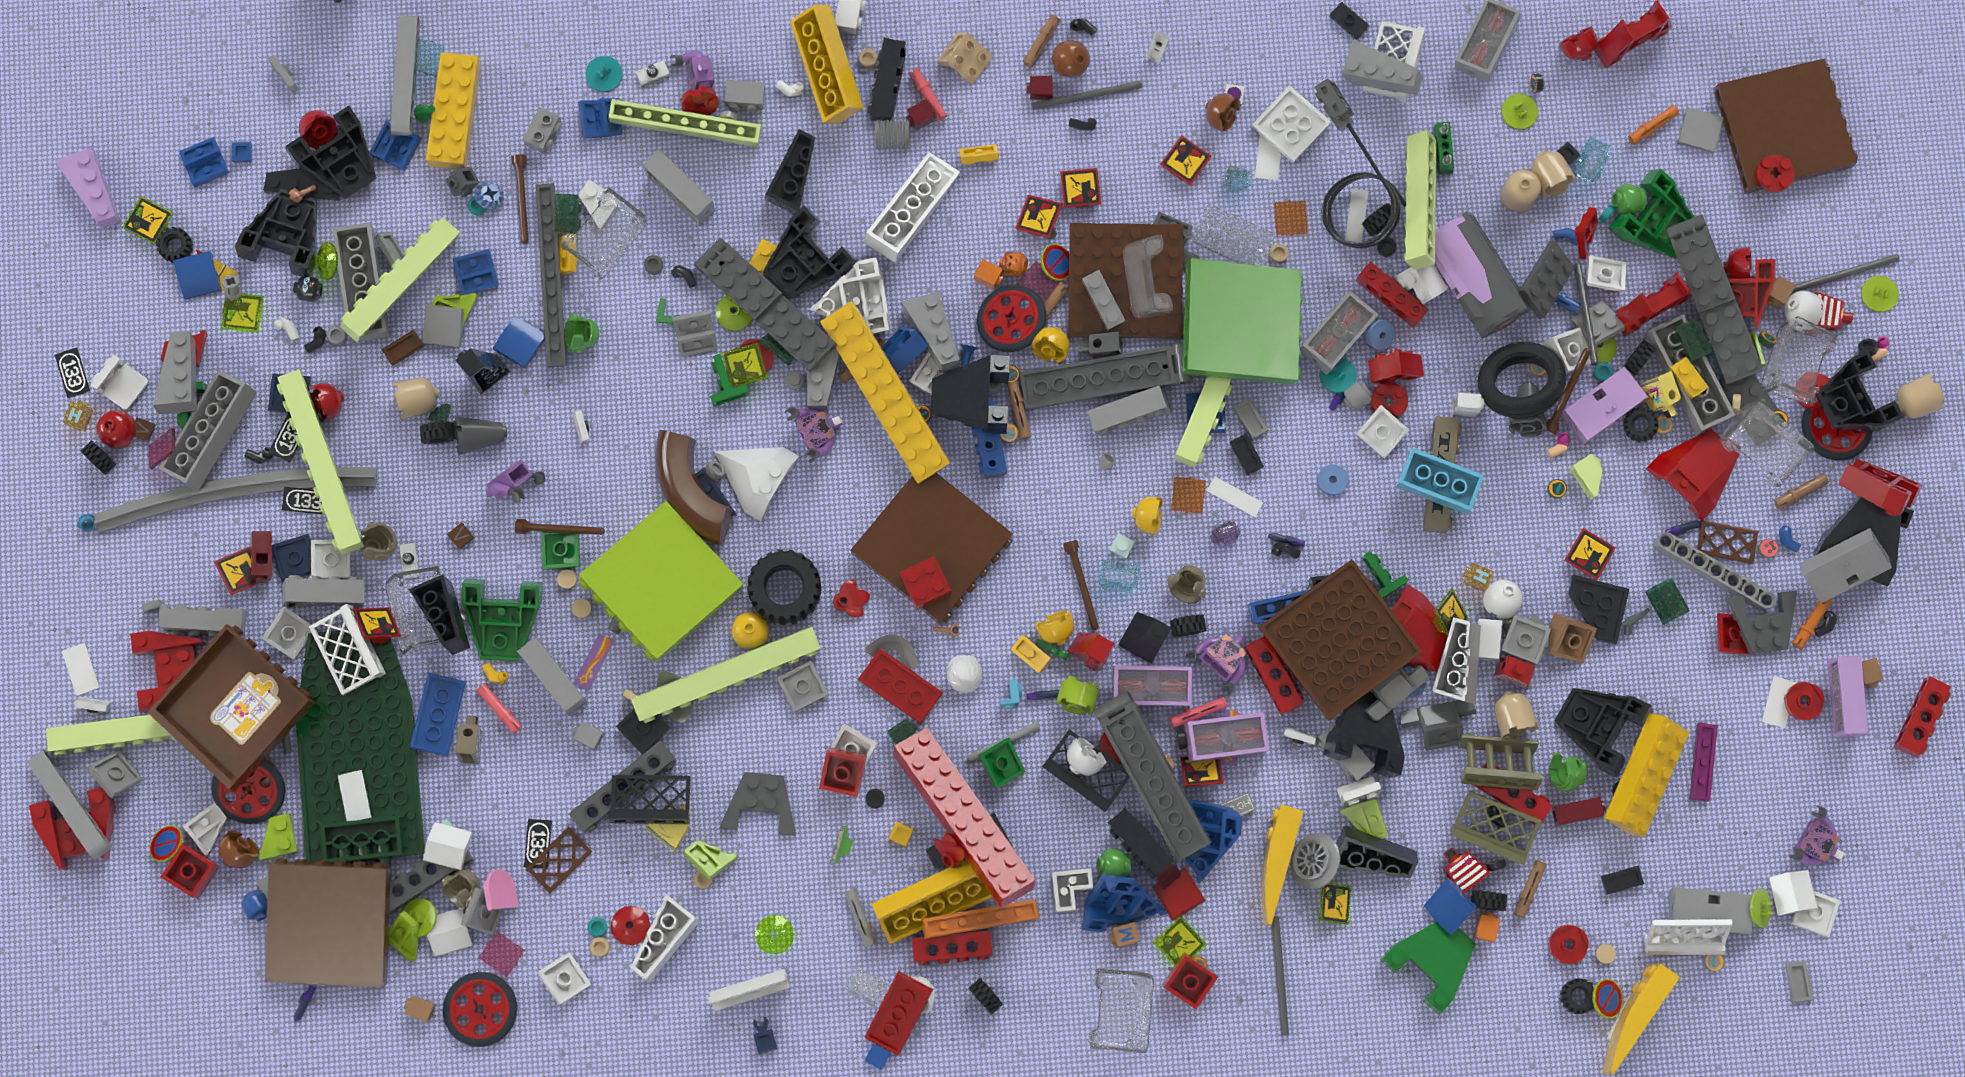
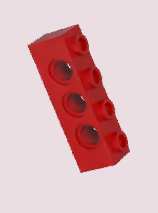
M1371 261L1356 279L1358 284L1413 329L1429 310Z
M1264 636L1245 646L1244 650L1280 715L1283 716L1303 704V694L1294 687L1293 683L1295 681L1290 672H1286L1283 667L1285 666L1284 661L1280 656H1277L1266 637ZM1264 653L1269 654L1271 661L1268 663L1263 662L1261 655ZM1272 670L1278 671L1280 679H1273L1270 672ZM1280 688H1288L1289 696H1282Z
M1931 676L1924 678L1894 744V748L1913 757L1925 753L1928 744H1926L1927 739L1933 735L1935 731L1934 724L1943 713L1941 708L1950 698L1951 693L1949 690L1951 686ZM1929 696L1935 699L1934 705L1929 703ZM1921 713L1927 716V722L1922 721ZM1914 730H1916V731L1919 732V734H1920V738H1919V739H1915V738H1914V736H1913V731H1914Z
M1485 763L1482 766V768L1487 769V763ZM1473 785L1498 802L1538 818L1542 822L1553 806L1549 803L1550 800L1543 795L1538 796L1534 794L1533 790L1515 789L1517 797L1512 798L1508 793L1510 788ZM1526 799L1533 801L1534 806L1532 809L1526 807Z
M990 931L950 934L925 939V937L912 938L914 963L918 962V966L930 965V961L946 964L950 963L949 959L967 962L970 957H977V960H988L989 956L993 955ZM968 942H975L978 949L975 952H969L966 949ZM951 943L958 946V951L955 954L947 952V946ZM931 945H935L939 949L938 954L935 956H930L927 953V949Z

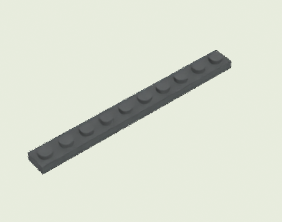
M537 184L535 188L547 367L567 366L555 184Z

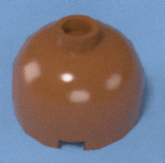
M1066 40L1059 43L1052 54V62H1054L1056 67L1054 69L1060 76L1066 78L1078 77L1085 73L1090 63V54L1086 46L1074 40Z
M1221 93L1210 99L1205 106L1208 123L1221 132L1222 130L1227 131L1237 118L1234 114L1236 110H1240V99L1226 93Z
M232 830L228 831L221 840L219 853L227 867L246 868L259 855L260 849L257 844L249 837L246 841L241 837L242 833Z

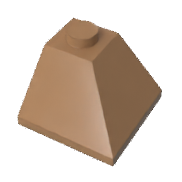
M1554 613L1549 626L1551 629L1549 633L1551 654L1583 664L1597 628L1572 617Z

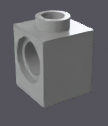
M581 722L580 725L577 724L572 733L574 735L573 739L576 742L595 751L605 734L603 731L584 722Z

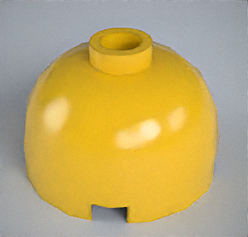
M1045 327L1034 338L1031 347H1033L1032 352L1046 362H1050V359L1056 360L1055 363L1063 362L1069 352V339L1061 329Z
M1145 497L1139 501L1137 507H1133L1132 518L1135 519L1136 526L1142 532L1158 535L1157 532L1160 530L1162 512L1159 509V506L1163 507L1162 497Z
M1066 610L1050 614L1046 616L1047 620L1043 623L1041 620L1035 623L1039 636L1044 641L1057 643V645L1066 643L1068 641L1067 638L1074 631V619L1070 610L1067 613Z
M750 611L737 616L733 621L731 633L736 645L745 650H752L767 642L770 630L769 624L759 613Z

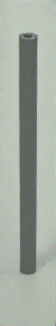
M1141 81L1032 102L1031 105L1032 109L1035 110L1142 88Z
M1894 254L1795 284L1796 286L1792 293L1900 260L1899 255Z
M1577 263L1574 265L1587 344L1591 350L1590 361L1592 366H1596L1599 364L1582 265Z
M1274 916L1272 929L1281 1035H1289L1279 916Z

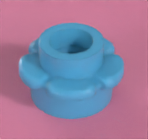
M81 515L78 518L77 527L85 532L92 531L96 526L94 515Z

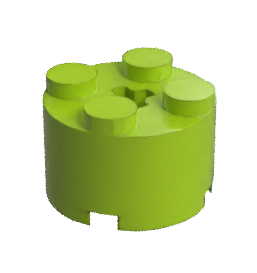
M1068 676L1067 680H1063L1061 683L1056 705H1063V710L1073 714L1083 715L1084 712H1088V716H1090L1094 712L1093 710L1098 698V685L1093 682L1084 683L1074 676Z

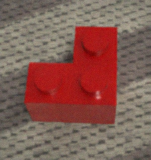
M1401 349L1391 350L1388 355L1379 354L1375 356V359L1368 360L1371 383L1381 384L1395 380L1411 381L1424 377L1421 354H1414L1413 351L1402 352Z

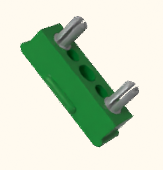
M1437 122L1434 124L1438 174H1453L1455 168L1450 122Z

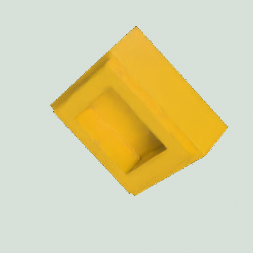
M896 821L888 839L906 848L914 830Z

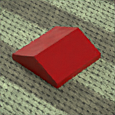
M1717 614L1718 652L1750 655L1739 632L1740 627L1737 621L1733 619L1732 614Z

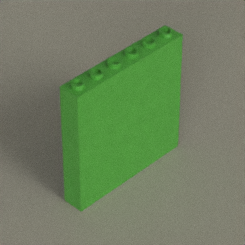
M1191 258L1186 263L1182 374L1290 385L1297 382L1301 376V369L1299 368V361L1301 359L1299 343L1302 339V332L1299 331L1302 322L1300 306L1303 301V296L1300 295V288L1303 285L1301 270Z

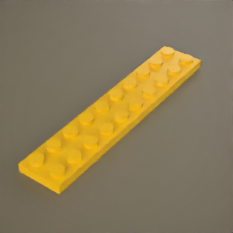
M850 301L821 320L822 326L828 336L836 343L837 351L917 484H920L951 464L855 303Z

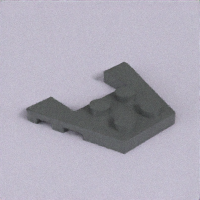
M1797 591L1777 593L1780 613L1747 616L1744 596L1725 598L1727 605L1730 606L1733 612V619L1737 621L1740 627L1739 632L1749 654L1788 650Z
M744 772L720 824V829L738 830L740 810L780 814L778 834L796 836L784 776Z

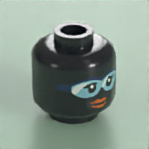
M302 276L298 282L294 283L293 292L297 293V298L300 301L315 302L322 296L323 284L316 277Z

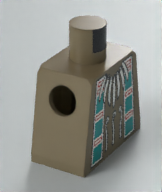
M467 716L466 724L459 725L455 753L460 763L480 764L482 731L480 726H478V717Z

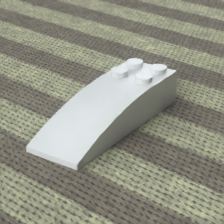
M928 152L866 232L864 243L896 263L940 204L960 172Z

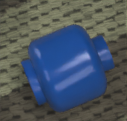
M258 891L246 894L243 897L244 900L241 906L247 918L257 922L267 918V898L265 894L258 893Z

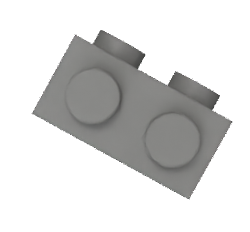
M727 80L725 93L726 107H729L731 110L744 108L752 112L763 110L765 97L764 82Z
M539 107L522 139L524 144L545 154L547 150L552 148L553 138L562 128L560 116Z

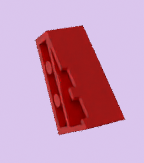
M1079 632L1067 652L1085 662V666L1090 670L1096 671L1097 669L1100 671L1110 656L1115 643L1098 633L1088 634L1084 632L1083 634Z

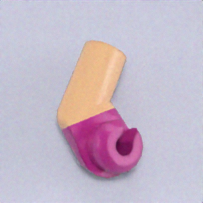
M1881 336L1878 338V352L1871 356L1873 361L1887 355L1889 349L1887 337Z
M1560 433L1556 446L1547 449V454L1550 458L1567 451L1570 442L1567 433Z

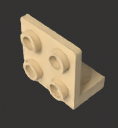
M957 32L937 62L941 66H950L969 84H974L993 55L968 32Z

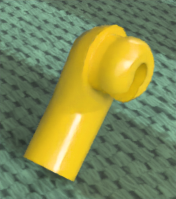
M490 662L482 666L490 682L504 684L508 681L509 675L506 671H495Z

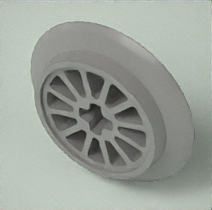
M1313 833L1302 838L1295 846L1290 861V868L1295 881L1308 889H1317L1328 884L1337 873L1339 867V849L1332 838L1322 833Z

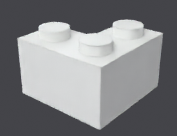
M1435 265L1417 270L1409 267L1393 277L1396 283L1406 291L1413 288L1422 304L1448 289Z
M1091 868L1052 872L1051 874L1056 913L1076 911L1074 891L1093 889Z

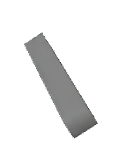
M416 15L399 16L391 113L392 135H412L420 34V18Z
M1662 533L1654 540V547L1658 552L1735 597L1744 596L1745 602L1760 611H1766L1775 605L1776 597L1772 592L1671 533ZM1661 538L1668 541V547L1661 544ZM1677 549H1683L1685 556H1680L1677 553ZM1694 558H1699L1702 565L1697 566L1694 563ZM1711 568L1718 570V576H1714L1711 573ZM1728 577L1734 579L1735 586H1731L1728 583ZM1745 587H1748V588L1751 589V591H1752V595H1751V596H1749V595H1747V594L1745 593V590H1744ZM1762 597H1765V598L1768 599V601H1769L1768 606H1766V605H1764V604L1762 603V601H1761V598H1762Z
M42 750L30 759L27 764L88 854L94 860H97L112 848L111 844L50 755L45 750Z

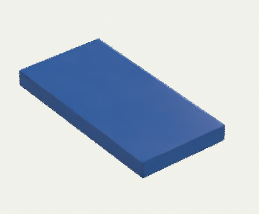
M433 673L427 674L410 749L448 757L466 681Z

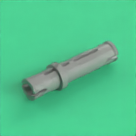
M856 888L844 892L857 924L856 930L860 932L864 947L876 944L870 929L871 923L867 921Z

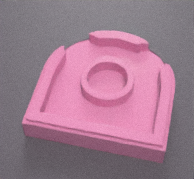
M503 869L489 872L487 880L484 881L487 910L519 907L515 883L510 874Z

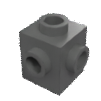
M472 167L455 169L446 179L453 196H468L480 183Z

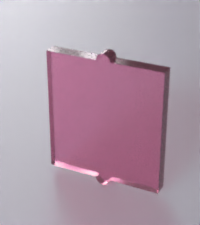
M1035 261L1027 272H1024V275L1016 285L1032 289L1044 302L1061 281L1048 277L1041 264Z
M169 429L149 445V468H155L175 452V429Z
M496 931L490 942L486 943V947L479 956V959L508 977L514 966L518 965V960L525 952V949Z

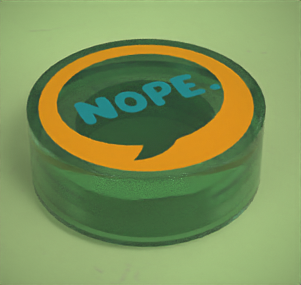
M1761 331L1757 336L1759 343L1766 348H1773L1777 343V339L1767 331Z
M1560 479L1552 480L1547 486V493L1553 499H1560L1567 492V485Z

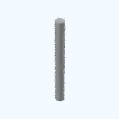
M1035 722L968 755L969 761L973 762L979 759V753L1009 737L1012 743L1040 729L1039 724Z

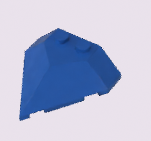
M1188 800L1212 842L1186 857L1189 866H1192L1196 874L1195 878L1199 884L1241 836L1243 816L1231 807L1198 800Z
M1102 874L1085 899L1082 930L1103 932L1109 926L1136 923L1149 919L1148 916H1153L1157 913L1161 916L1167 914V912L1133 878Z

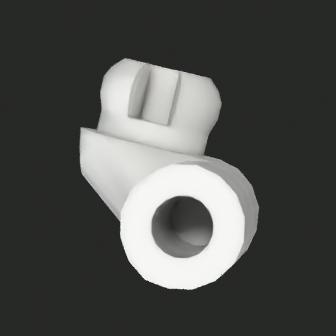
M779 80L775 85L787 97L799 96L804 89L803 84L800 82L788 86L784 81Z
M284 317L274 321L275 328L277 330L282 328L286 330L291 341L299 338L292 321Z

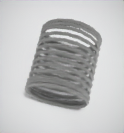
M876 120V150H881L882 145L884 150L885 143L886 149H888V142L889 149H891V141L892 149H894V139L895 149H897V138L898 149H900V136L901 149H903V137L904 149H909V120H902V122L901 120L899 122L896 120V123L893 120V124L892 120H890V125L889 120H887V126L886 120H884V124L883 120H881V123L880 120Z

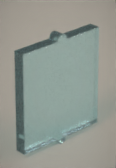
M417 38L414 70L425 73L426 76L437 77L441 52L444 53V46L433 43L432 40L427 41Z

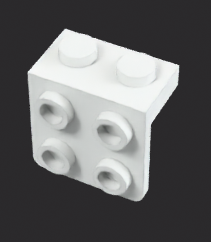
M113 355L112 358L110 357L106 360L102 371L93 377L91 386L124 410H128L148 385L149 381L125 364L120 358Z

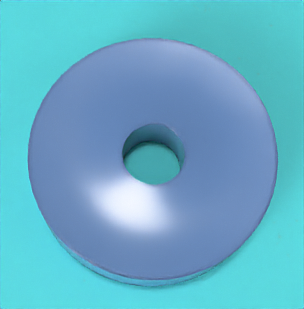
M1383 319L1373 321L1366 331L1367 344L1376 350L1388 348L1395 336L1393 325Z
M1327 465L1321 469L1317 476V485L1326 495H1338L1345 490L1348 484V475L1339 465ZM1334 477L1336 479V482L1331 483L1329 481V478Z

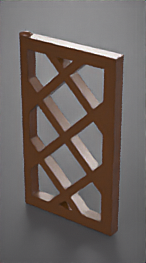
M1703 520L1700 525L1697 549L1708 556L1754 564L1759 531ZM1705 525L1714 526L1716 531L1708 536L1704 531ZM1724 528L1734 530L1736 534L1727 539L1721 530ZM1743 532L1752 533V541L1747 543L1741 534ZM1717 533L1725 541L1718 547L1710 539ZM1737 536L1745 545L1738 551L1730 543ZM1708 541L1714 550L1711 552L1701 550L1702 543ZM1727 544L1733 554H1721L1719 549ZM1747 548L1750 552V559L1743 558L1738 553Z
M567 827L526 868V871L551 893L592 851L576 836L570 827ZM569 833L572 836V844H561V839ZM553 847H558L557 859H546V854ZM561 847H572L571 859H561ZM575 847H583L587 851L581 858H575ZM538 862H543V873H535L532 868ZM546 862H557V873H546ZM561 862H572V866L565 873H560ZM546 876H557V881L549 887L546 884Z

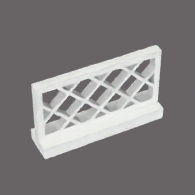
M1382 21L1374 49L1378 51L1379 47L1386 43L1390 49L1389 52L1385 53L1386 55L1393 54L1395 59L1402 62L1405 61L1406 64L1416 68L1425 38V28L1419 26L1412 28ZM1384 27L1393 29L1395 34L1386 39L1383 34ZM1405 32L1413 33L1412 38L1404 43L1400 35ZM1398 37L1401 45L1393 49L1389 41ZM1404 47L1407 51V56L1399 59L1395 52ZM1363 86L1362 89L1364 92L1399 99V102L1404 103L1407 102L1409 95L1408 93L1397 91L1394 93L1386 89L1381 90L1380 88Z
M349 604L340 607V610L309 626L342 695L351 692L376 677L386 674L370 639H364L353 612L354 606ZM340 615L344 620L342 628L333 626L335 618ZM321 625L328 626L325 637L319 636L316 628ZM332 628L341 630L338 641L329 639ZM344 632L350 633L352 636L350 645L341 643ZM328 641L336 643L333 654L327 653L325 649ZM340 645L349 647L346 659L337 656ZM353 649L358 650L360 653L358 662L349 660ZM336 658L345 661L342 671H338L334 667ZM348 662L357 664L354 676L345 673ZM361 666L366 667L370 673L364 679L358 677ZM344 675L353 678L351 686L346 689L342 684Z
M1653 920L1648 934L1644 935L1646 955H1724L1726 951L1725 943L1733 925L1732 920Z
M782 969L709 992L710 997H708V1000L713 1005L714 1011H718L789 989L790 985L786 971Z

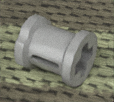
M236 275L224 277L222 284L225 288L226 298L229 300L239 299L242 295L241 288L239 287V278Z

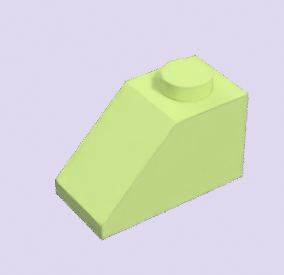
M1593 454L1588 455L1569 469L1590 500H1593L1598 495L1603 470L1600 460L1596 456L1594 457Z

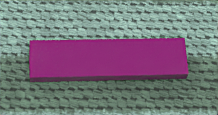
M1697 723L1690 800L1710 802L1718 725Z

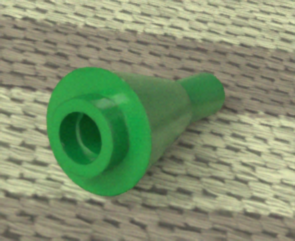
M419 104L414 109V116L420 122H428L435 111V107L433 105Z

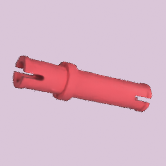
M919 68L914 69V73L910 72L909 76H911L917 86L916 90L922 94L924 99H927L936 114L937 121L943 120V117L946 118L948 114L930 88V82L926 81Z
M483 683L481 685L482 688L479 686L476 692L498 715V720L504 722L512 734L517 733L516 730L519 731L523 726L512 715V711L507 709L495 696L487 684Z
M1222 696L1193 709H1185V712L1169 717L1173 729L1187 722L1227 708V703Z

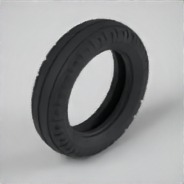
M1516 342V344L1511 343L1497 349L1486 358L1478 374V390L1481 398H1484V403L1494 412L1509 418H1528L1546 412L1559 401L1566 386V370L1561 359L1548 347L1533 342ZM1519 363L1538 365L1549 375L1546 385L1540 391L1526 397L1505 395L1497 389L1495 382L1498 375L1504 369Z

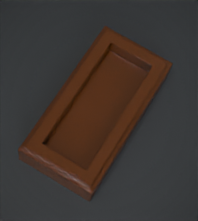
M413 329L381 350L390 364L394 366L423 348L424 344Z

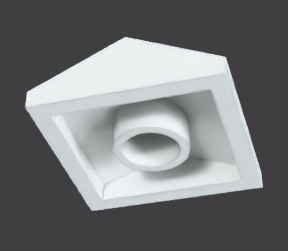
M1589 255L1585 276L1586 284L1588 286L1624 292L1627 262Z
M283 606L261 639L294 660L307 642L308 633H312L309 628L311 624Z
M843 724L831 748L867 755L866 766L877 742Z
M434 822L427 838L423 860L462 870L473 832Z
M1808 870L1788 872L1769 877L1778 916L1817 909Z
M459 908L437 915V921L433 930L427 934L434 957L473 946L469 928L461 925L465 915L463 909Z
M570 952L537 972L558 1005L572 999L591 985Z

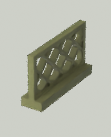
M1469 790L1450 832L1452 836L1524 865L1542 820ZM1471 796L1479 799L1482 806L1471 810L1468 804ZM1492 805L1498 807L1500 814L1489 817L1485 808ZM1483 809L1487 819L1476 823L1472 813ZM1509 813L1515 814L1518 821L1507 825L1504 815ZM1471 815L1474 824L1469 826L1460 824L1462 817ZM1502 817L1505 826L1494 830L1491 820ZM1528 820L1535 822L1534 829L1525 833L1522 823ZM1489 822L1492 831L1486 834L1481 833L1478 825ZM1520 824L1523 834L1512 838L1509 828ZM1507 829L1510 839L1505 841L1498 840L1496 833ZM1525 837L1527 841L1525 850L1517 848L1514 841Z

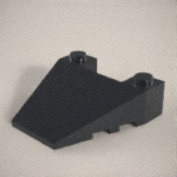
M349 105L333 115L337 123L336 125L342 134L312 152L302 136L285 146L286 152L296 166L344 199L377 179L360 120Z
M281 189L266 204V208L254 217L253 222L241 231L235 244L237 256L256 262L262 248L266 247L292 256L289 261L291 274L310 277L315 268L317 256L318 201L303 196V199L296 203L290 199V191Z
M803 206L789 220L778 246L773 251L763 270V273L787 299L796 297L846 275L853 268V265L858 262L845 247L839 248L829 257L808 234L821 220L806 206Z
M1868 350L1843 363L1815 394L1833 429L1879 431L1904 418L1896 401L1876 409L1859 377L1877 367Z
M989 355L932 378L931 414L951 421L962 422L965 426L979 428L985 433L1007 434L1008 406H989L990 383H1008L1010 356Z
M1859 497L1822 534L1814 550L1815 555L1870 528L1889 556L1892 567L1870 580L1888 587L1897 570L1901 515L1891 516L1885 513V509Z
M1572 688L1554 722L1600 770L1617 778L1626 760L1623 754L1611 749L1627 720L1643 727L1648 714H1653L1654 711L1651 704L1634 696H1620L1613 693L1605 694L1598 693L1597 691Z
M1369 691L1344 709L1341 715L1338 716L1335 726L1327 735L1323 755L1338 761L1349 759L1352 756L1353 746L1356 744L1377 752L1373 773L1388 778L1400 776L1405 755L1393 709L1379 721L1372 720L1365 710L1378 699L1373 692Z

